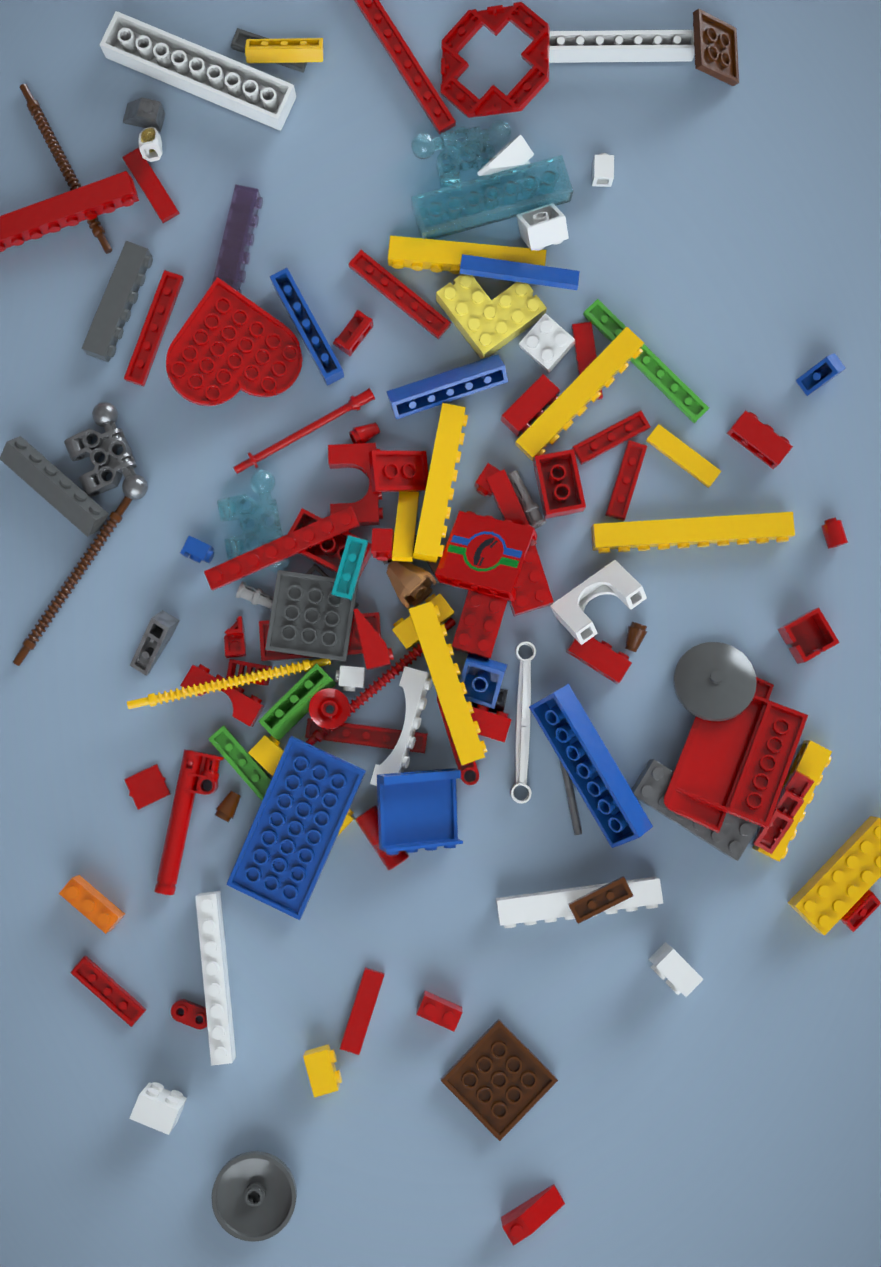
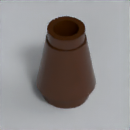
M631 622V625L628 626L625 649L637 652L647 634V626Z
M230 791L215 809L217 810L215 816L229 823L231 818H234L241 796Z

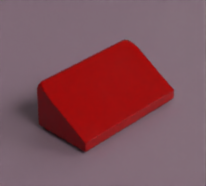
M868 890L840 920L854 932L880 906L881 902L872 891Z

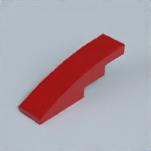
M503 469L486 477V481L494 495V500L501 512L502 519L511 520L520 525L529 524L505 470ZM531 540L529 547L536 545V540Z
M796 769L794 770L780 793L769 827L767 829L764 827L760 828L753 842L754 845L770 854L774 852L794 822L793 818L804 803L803 798L813 785V779Z

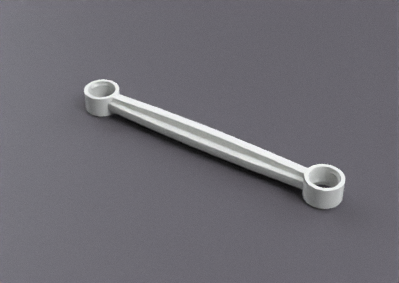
M528 641L520 643L515 649V655L520 660L516 709V784L512 786L510 795L515 802L520 804L528 802L532 794L530 787L527 785L531 720V710L529 708L531 706V660L536 655V648ZM524 644L530 646L533 655L528 659H522L518 654L519 648ZM517 786H524L528 789V795L524 800H517L513 792Z

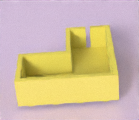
M461 274L454 279L453 285L450 282L436 292L437 303L481 360L490 357L538 322L547 310V307L537 295L533 296L534 291L528 283L516 282L491 300L472 275Z

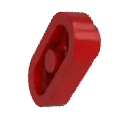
M180 999L172 1005L171 1016L174 1020L199 1030L207 1027L206 1007L186 999ZM178 1008H182L184 1010L183 1015L178 1013ZM197 1016H202L203 1022H198Z

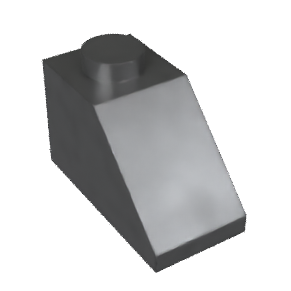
M141 97L127 103L123 123L142 128L154 127L157 131L161 132L165 111L161 102Z

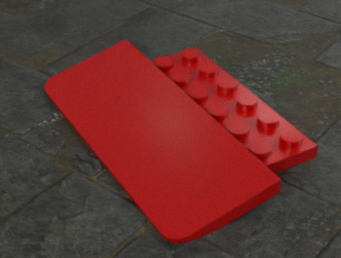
M756 677V691L751 703L738 716L725 721H708L695 717L664 797V804L668 810L717 833L720 832L726 813L766 829L769 827L808 718L807 714L770 701L769 697L774 685Z

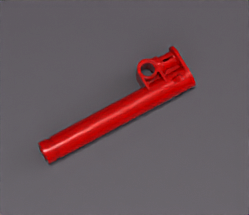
M184 749L157 875V883L154 889L156 893L165 895L175 894V884H177L195 794L209 795L217 791L219 787V764L221 760H224L222 756ZM205 780L212 782V789L210 791L205 790L203 787Z

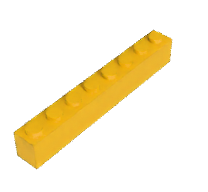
M391 235L388 251V266H392L395 269L406 267L415 271L428 269L436 273L449 271L452 274H459L462 254L545 266L546 250L531 251L530 248Z
M626 327L516 440L515 445L531 461H533L535 456L544 455L546 452L545 448L549 443L553 445L560 438L558 434L563 429L567 431L574 423L572 420L577 415L580 417L588 409L586 405L590 401L594 403L601 396L602 393L600 391L604 387L608 388L616 380L614 376L618 372L622 374L629 367L628 362L632 358L637 359L643 352L641 348L644 342Z
M442 403L413 559L437 563L438 557H442L444 545H440L441 537L446 538L448 526H444V521L449 519L451 507H447L448 500H453L454 488H451L452 481L456 482L458 470L454 468L455 463H459L461 451H458V446L463 445L465 433H461L462 426L466 427L468 415H465L466 407Z
M432 601L410 608L409 613L460 763L464 765L485 758L484 753L487 752L484 740H479L478 733L481 731L478 722H473L471 714L474 711L471 702H466L464 694H467L464 682H459L457 675L461 673L458 664H453L451 658L454 655L450 643L446 644L444 638L447 636L444 624L440 625L437 618L441 616L437 605L433 606Z

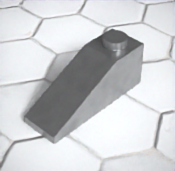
M163 610L153 616L130 666L147 676L173 636L180 620Z

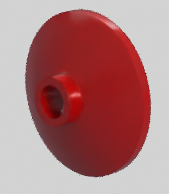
M333 688L318 691L312 697L309 704L311 719L316 725L324 729H334L341 726L347 720L350 713V704L347 697L341 691ZM328 706L334 708L332 713L326 712Z

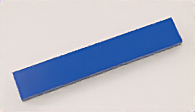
M462 254L459 274L571 290L578 289L580 273L577 270Z

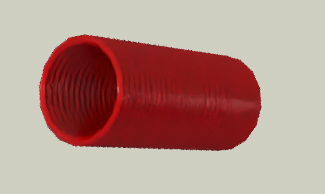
M375 805L358 816L355 821L360 829H362L361 831H363L368 841H370L369 843H371L373 849L378 853V857L386 865V869L391 870L405 861L409 855L406 850L399 851L397 855H387L386 852L379 849L378 807Z

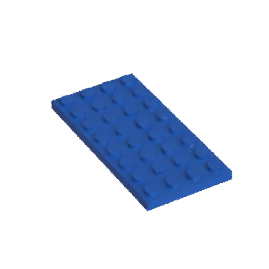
M291 736L226 885L300 920L366 770Z

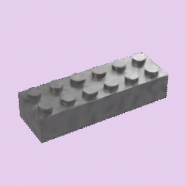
M650 759L631 789L635 797L731 859L738 861L759 826L726 813L720 832L717 833L668 810L664 804V797L674 772L658 761Z

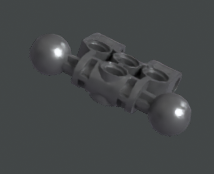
M98 403L92 411L93 420L97 425L104 427L106 432L101 434L87 429L64 441L72 461H79L90 457L91 462L95 465L92 471L79 477L82 488L89 497L99 495L118 487L123 474L125 477L122 484L124 494L130 499H141L148 490L147 482L142 476L136 475L134 468L137 465L131 448L126 441L122 429L116 427L117 409L111 403ZM97 436V442L92 445L91 440ZM123 446L122 454L117 455V449ZM105 454V460L99 463V457ZM112 472V479L106 481L107 474Z

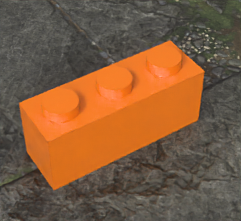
M80 875L72 877L59 892L65 900L105 934L113 930L125 915L124 912Z

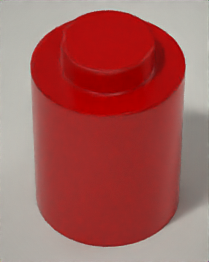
M835 517L824 521L825 524L821 527L828 549L848 543L841 520H837Z

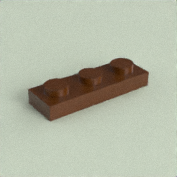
M622 876L568 903L576 922L579 924L633 897V893L625 877Z

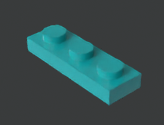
M348 535L332 589V595L352 600L368 546V540Z

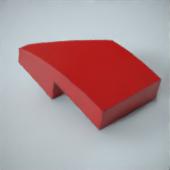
M239 616L231 628L225 631L224 646L226 658L246 656L242 616Z

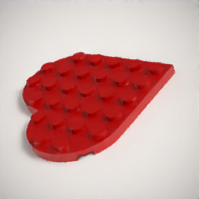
M217 277L170 344L166 357V371L171 385L184 399L197 405L216 406L231 400L240 390L256 397H272L285 392L299 376L303 358L298 339L286 325Z

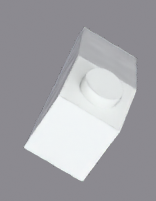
M519 135L500 150L477 174L484 176L510 173L518 168L523 170L530 164L529 159L534 153L524 138Z

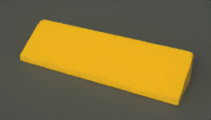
M323 38L247 39L245 44L246 62H323Z

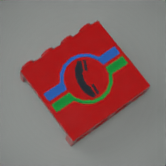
M459 511L435 576L439 583L514 601L517 595L514 586L531 540H537L535 528L529 524H516L507 519L498 520L490 515L481 516L472 511Z

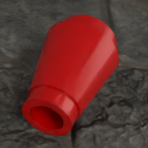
M374 422L354 427L349 432L353 444L366 443L379 434L380 429L377 423Z

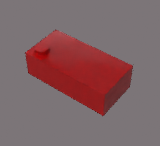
M302 508L288 534L322 518ZM347 531L298 554L337 574L348 535L356 538L359 537ZM369 542L358 580L372 555L371 543Z

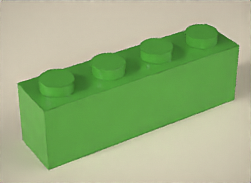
M316 663L258 722L279 741L309 712V704L312 697L322 689L333 688L336 685L335 681Z

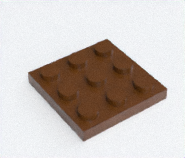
M697 9L693 12L695 69L731 86L737 85L739 83L737 28L701 9Z

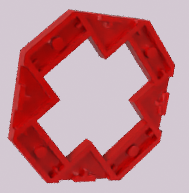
M522 2L513 3V6L503 7V5L487 7V10L481 11L476 9L468 10L442 39L441 94L467 118L522 111L549 82L550 27L548 23ZM511 22L533 40L521 53L522 59L531 65L532 68L507 96L496 86L492 85L479 99L457 80L469 67L467 61L458 53L482 26L497 36Z

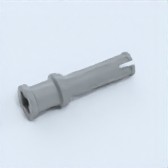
M511 472L507 476L523 507L524 514L533 528L541 527L547 521L538 510L539 505L533 502L519 472Z
M244 581L241 582L236 598L239 599L241 597L251 601L253 605L260 604L272 609L273 596L263 593L261 588L256 589L246 585Z

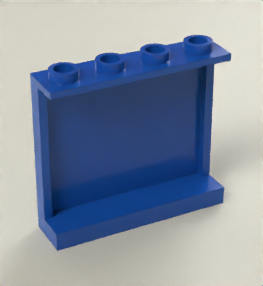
M447 768L377 774L379 849L386 852L387 855H397L399 851L406 850L407 853H415L421 848L433 851L437 850L439 846L456 848L457 844H463V841L458 839L456 779L461 778V770Z

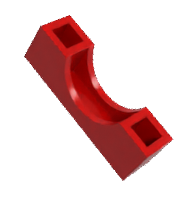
M202 664L199 666L192 665L180 686L186 689L188 685L190 687H193V684L199 686V683L204 685L205 682L211 683V680L213 682H216L217 679L221 681L224 677L219 674L216 677L209 673L210 669ZM233 686L232 689L227 687V690L222 688L221 691L227 694L232 701V716L244 724L253 727L265 707L261 704L262 700L253 694L251 697L245 695V690L239 686L238 688Z

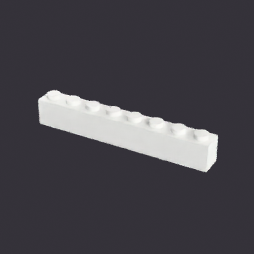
M694 30L550 31L549 63L692 61L695 55Z
M655 876L626 880L633 893V897L605 910V913L615 914L618 913L619 909H626L627 912L636 911L641 906H646V909L657 908L658 904H663L660 878ZM608 883L496 898L500 926L504 925V928L516 927L517 923L534 925L539 920H545V923L556 922L557 918L565 917V920L575 919L568 903Z
M214 891L200 893L195 896L211 1066L233 1063L236 1058L221 892Z

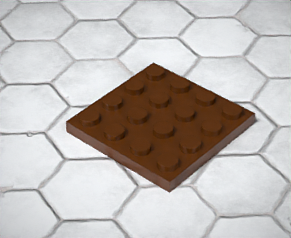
M499 1019L441 1078V1082L499 1141L558 1081L554 1074Z

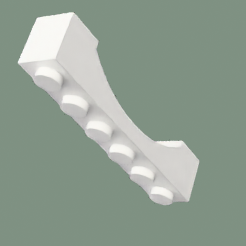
M404 667L399 684L404 689L406 699L403 729L391 754L382 764L375 765L370 782L371 785L377 786V774L399 773L407 769L410 762L408 755L416 741L414 735L416 729H419L421 725V711L425 709L427 704V698L425 697L433 684L431 675L428 672Z

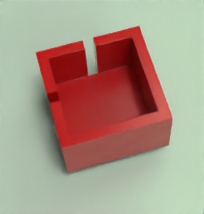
M820 608L813 609L777 629L786 645L791 644L792 647L788 649L797 664L805 663L821 654L820 652H824L840 643Z

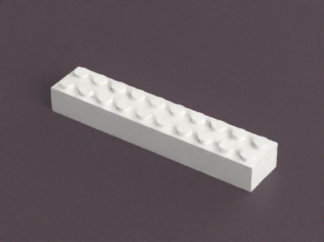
M115 11L100 43L105 57L109 60L280 131L296 100L295 88L291 83Z

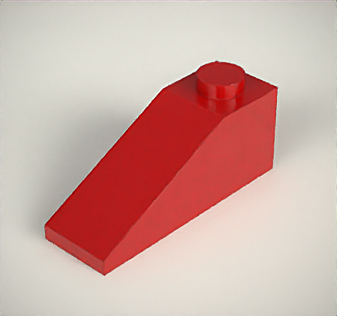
M358 608L353 609L366 669L370 670L391 665L390 660L394 659L392 648H387V644Z
M554 1184L501 1217L502 1227L513 1246L534 1233L565 1204Z

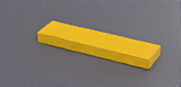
M659 424L646 439V442L708 488L721 473V470Z
M399 492L392 561H413L419 492Z

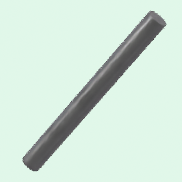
M560 761L574 835H581L582 829L572 780Z

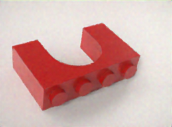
M376 443L328 445L330 469L355 468L362 471L369 479V489L362 499L353 503L330 504V515L352 506L360 526L380 525V519H383V507H379V500L383 499L382 492H372L369 452L372 450L380 451V449H377Z

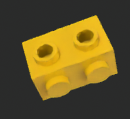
M329 1044L305 1051L303 1058L314 1098L338 1091L340 1083H342L340 1070L335 1068L334 1062H337L334 1049L331 1050Z

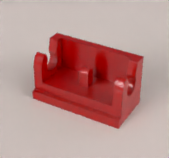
M357 310L344 330L335 338L333 345L351 357L373 328V319Z

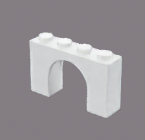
M616 560L606 565L550 605L555 617L581 645L598 634L593 622L584 613L585 606L590 600L599 595L610 594L618 597L631 610L647 599L642 585Z

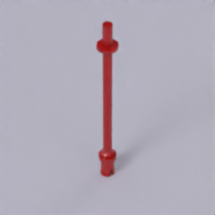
M368 388L355 397L352 395L345 405L254 456L250 452L247 453L250 458L234 466L235 472L238 474L252 465L257 469L259 468L257 463L350 410H360L361 406L375 400L372 391Z

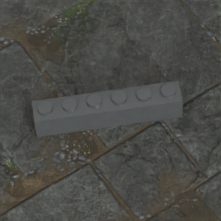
M129 241L125 242L83 343L82 349L87 355L109 362L111 357H114L118 339L120 340L123 336L125 322H128L130 319L132 305L137 302L139 288L145 282V273L153 262L148 248Z
M21 436L6 442L0 456V460L87 537L100 531L109 513Z

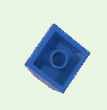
M469 653L460 679V683L464 682L467 694H464L465 699L494 709L508 664Z

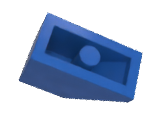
M833 353L800 376L796 382L806 396H808L844 371L846 367L838 356Z

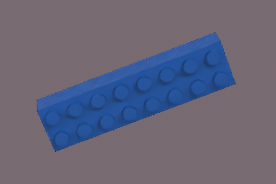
M565 685L529 706L611 848L640 838L650 830L653 825L570 685Z

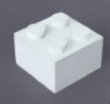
M554 203L516 215L520 237L531 251H539L545 246L557 245L562 243L563 240L569 239L565 215Z
M545 313L521 340L519 346L550 373L573 347L575 339Z
M666 942L648 959L653 964L651 968L662 980L667 978L665 983L677 995L682 993L687 997L704 980Z
M149 1082L139 1094L129 1119L169 1135L179 1120L187 1098L179 1091H169L164 1089V1086L160 1083Z

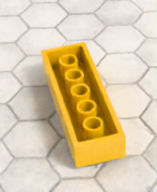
M870 816L788 902L816 932L825 936L881 877V819Z

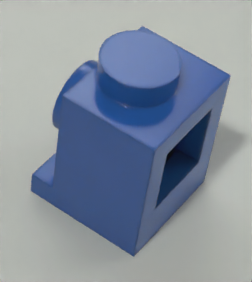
M188 536L180 554L186 558L190 555L189 558L197 563H200L201 560L210 563L214 557V548L192 536Z

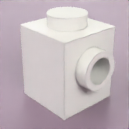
M606 153L594 155L592 162V186L611 187L614 179V155Z
M340 666V670H336L335 682H339V686L343 687V691L355 692V688L364 689L365 667Z

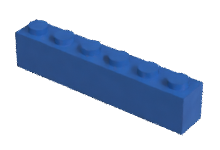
M288 268L271 275L272 285L326 385L328 386L344 378L341 365Z
M497 354L386 391L397 420L441 405L442 403L507 383L508 377L505 364Z

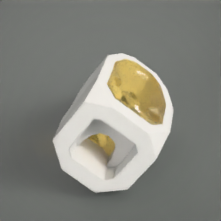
M154 127L143 129L139 134L138 141L143 159L149 162L160 160L163 151L159 132Z

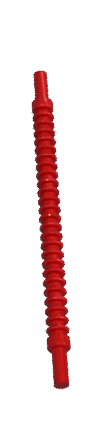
M452 618L444 623L446 632L456 624ZM417 643L416 648H412V652L408 651L409 654L404 655V659L400 658L399 663L395 662V666H391V670L387 669L386 674L382 673V677L377 678L378 681L374 680L373 685L369 684L368 689L364 688L365 692H360V696H355L356 699L351 700L349 717H351L352 712L355 713V709H360L359 706L364 705V701L368 702L369 697L373 698L374 693L377 694L378 690L381 691L382 686L386 687L387 682L391 683L390 679H395V675L399 676V672H403L405 666L408 667L409 663L413 664L412 661H416L417 656L421 657L423 651L419 643ZM316 729L312 733L313 736L306 743L313 746L317 742L323 741L325 739L324 736H328V732H333V729Z

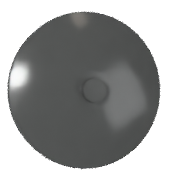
M707 642L692 647L681 657L674 672V689L680 703L691 714L708 721H725L738 716L749 706L756 691V674L751 662L740 650L725 643Z
M260 1151L242 1153L228 1161L219 1172L212 1189V1208L218 1223L233 1237L250 1242L263 1241L278 1234L290 1221L297 1200L295 1179L287 1165L276 1156Z

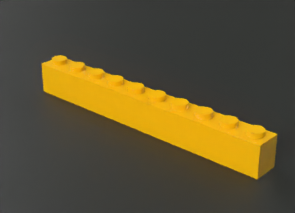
M793 512L598 523L592 525L591 534L593 551L598 550V553H609L613 549H618V552H628L630 548H638V551L650 550V547H658V550L670 549V546H677L678 549L689 548L690 545L697 544V547H708L711 543H717V546H727L729 542L745 545L749 544V541L764 544L768 543L769 540H776L777 543L788 542L789 538L795 536Z

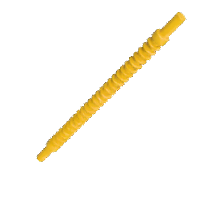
M320 658L309 661V659L302 660V663L297 661V664H294L292 662L291 665L288 666L286 664L285 667L280 665V668L274 666V669L269 667L267 671L265 669L262 672L257 670V673L252 671L251 674L245 673L244 676L242 674L239 677L234 675V678L229 676L226 680L225 678H222L221 681L217 679L216 682L211 680V683L205 682L204 685L199 683V686L193 684V687H190L188 685L186 689L184 687H181V690L176 688L175 691L170 689V692L164 691L163 694L158 692V695L152 693L148 694V697L127 701L128 709L146 705L152 707L156 706L157 703L163 704V701L168 703L169 700H172L174 702V699L180 700L181 697L186 699V696L192 698V695H195L197 697L199 693L201 695H204V692L209 694L210 691L215 693V690L221 691L222 688L227 690V687L232 689L233 686L238 688L240 684L242 686L245 683L250 685V682L255 684L256 681L259 680L261 682L262 679L267 681V678L273 680V677L278 679L280 675L282 677L285 674L290 676V673L295 675L296 672L302 673L303 670L308 672L316 663L320 667L330 665L331 660Z

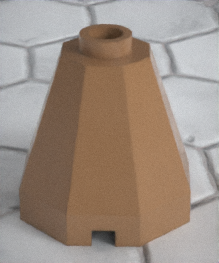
M392 561L387 567L386 573L399 600L407 609H410L412 604L415 607L420 605L432 593L431 585L435 586L437 583L430 572L407 561Z

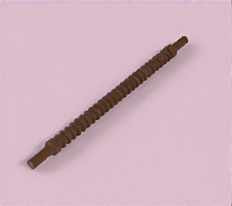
M26 84L20 85V90L27 101V108L36 121L38 129L41 130L40 132L46 144H48L55 162L58 163L57 165L63 177H65V181L68 182L67 185L70 187V190L81 187L38 101L33 98ZM98 217L87 220L94 237L98 238L106 254L111 253L112 248L104 235L105 230L100 226L101 222L98 221Z
M125 496L115 512H111L109 515L110 519L106 520L107 524H103V530L100 529L101 533L96 534L97 539L94 538V543H90L91 548H87L88 552L83 553L84 558L81 557V562H77L78 567H74L75 571L70 572L71 577L68 576V581H64L65 586H61L62 590L57 591L58 596H54V601L51 600L52 605H48L49 609L44 610L45 615H41L42 619L38 620L39 624H35L36 628L31 630L32 634H28L29 638L23 641V647L13 660L14 664L20 666L29 651L36 647L35 642H39V636L42 637V632H46L45 627H49L48 623L52 622V617H56L54 614L59 613L58 608H62L61 604L65 603V598H69L67 595L72 594L71 589H75L74 585L78 584L77 580L82 579L80 576L85 574L84 570H88L87 566L91 565L90 561L95 560L93 557L98 555L97 551H101L100 547L104 546V541L107 542L106 538L111 536L110 532H114L113 528L117 527L116 523L121 522L123 519L121 516L132 499Z

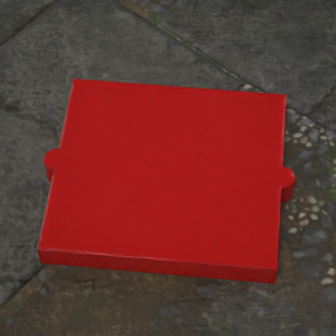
M158 764L124 779L130 791L129 796L133 798L138 810L171 795L165 782L166 778L163 777Z

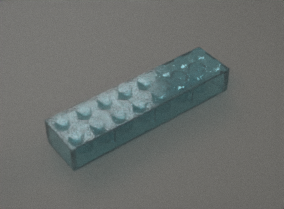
M559 155L411 196V205L420 237L423 239H438L516 217L517 214L551 203L557 206L571 202L573 188L563 156Z

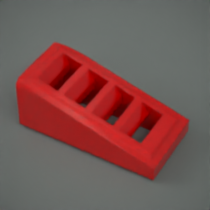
M229 659L226 679L229 676L234 678L237 664H239V671L236 677H239L240 674L243 676L245 666H247L246 673L251 674L253 667H255L254 673H257V670L262 672L265 669L267 671L269 667L272 669V666ZM267 678V681L262 679L259 682L258 680L255 684L268 686L270 678Z

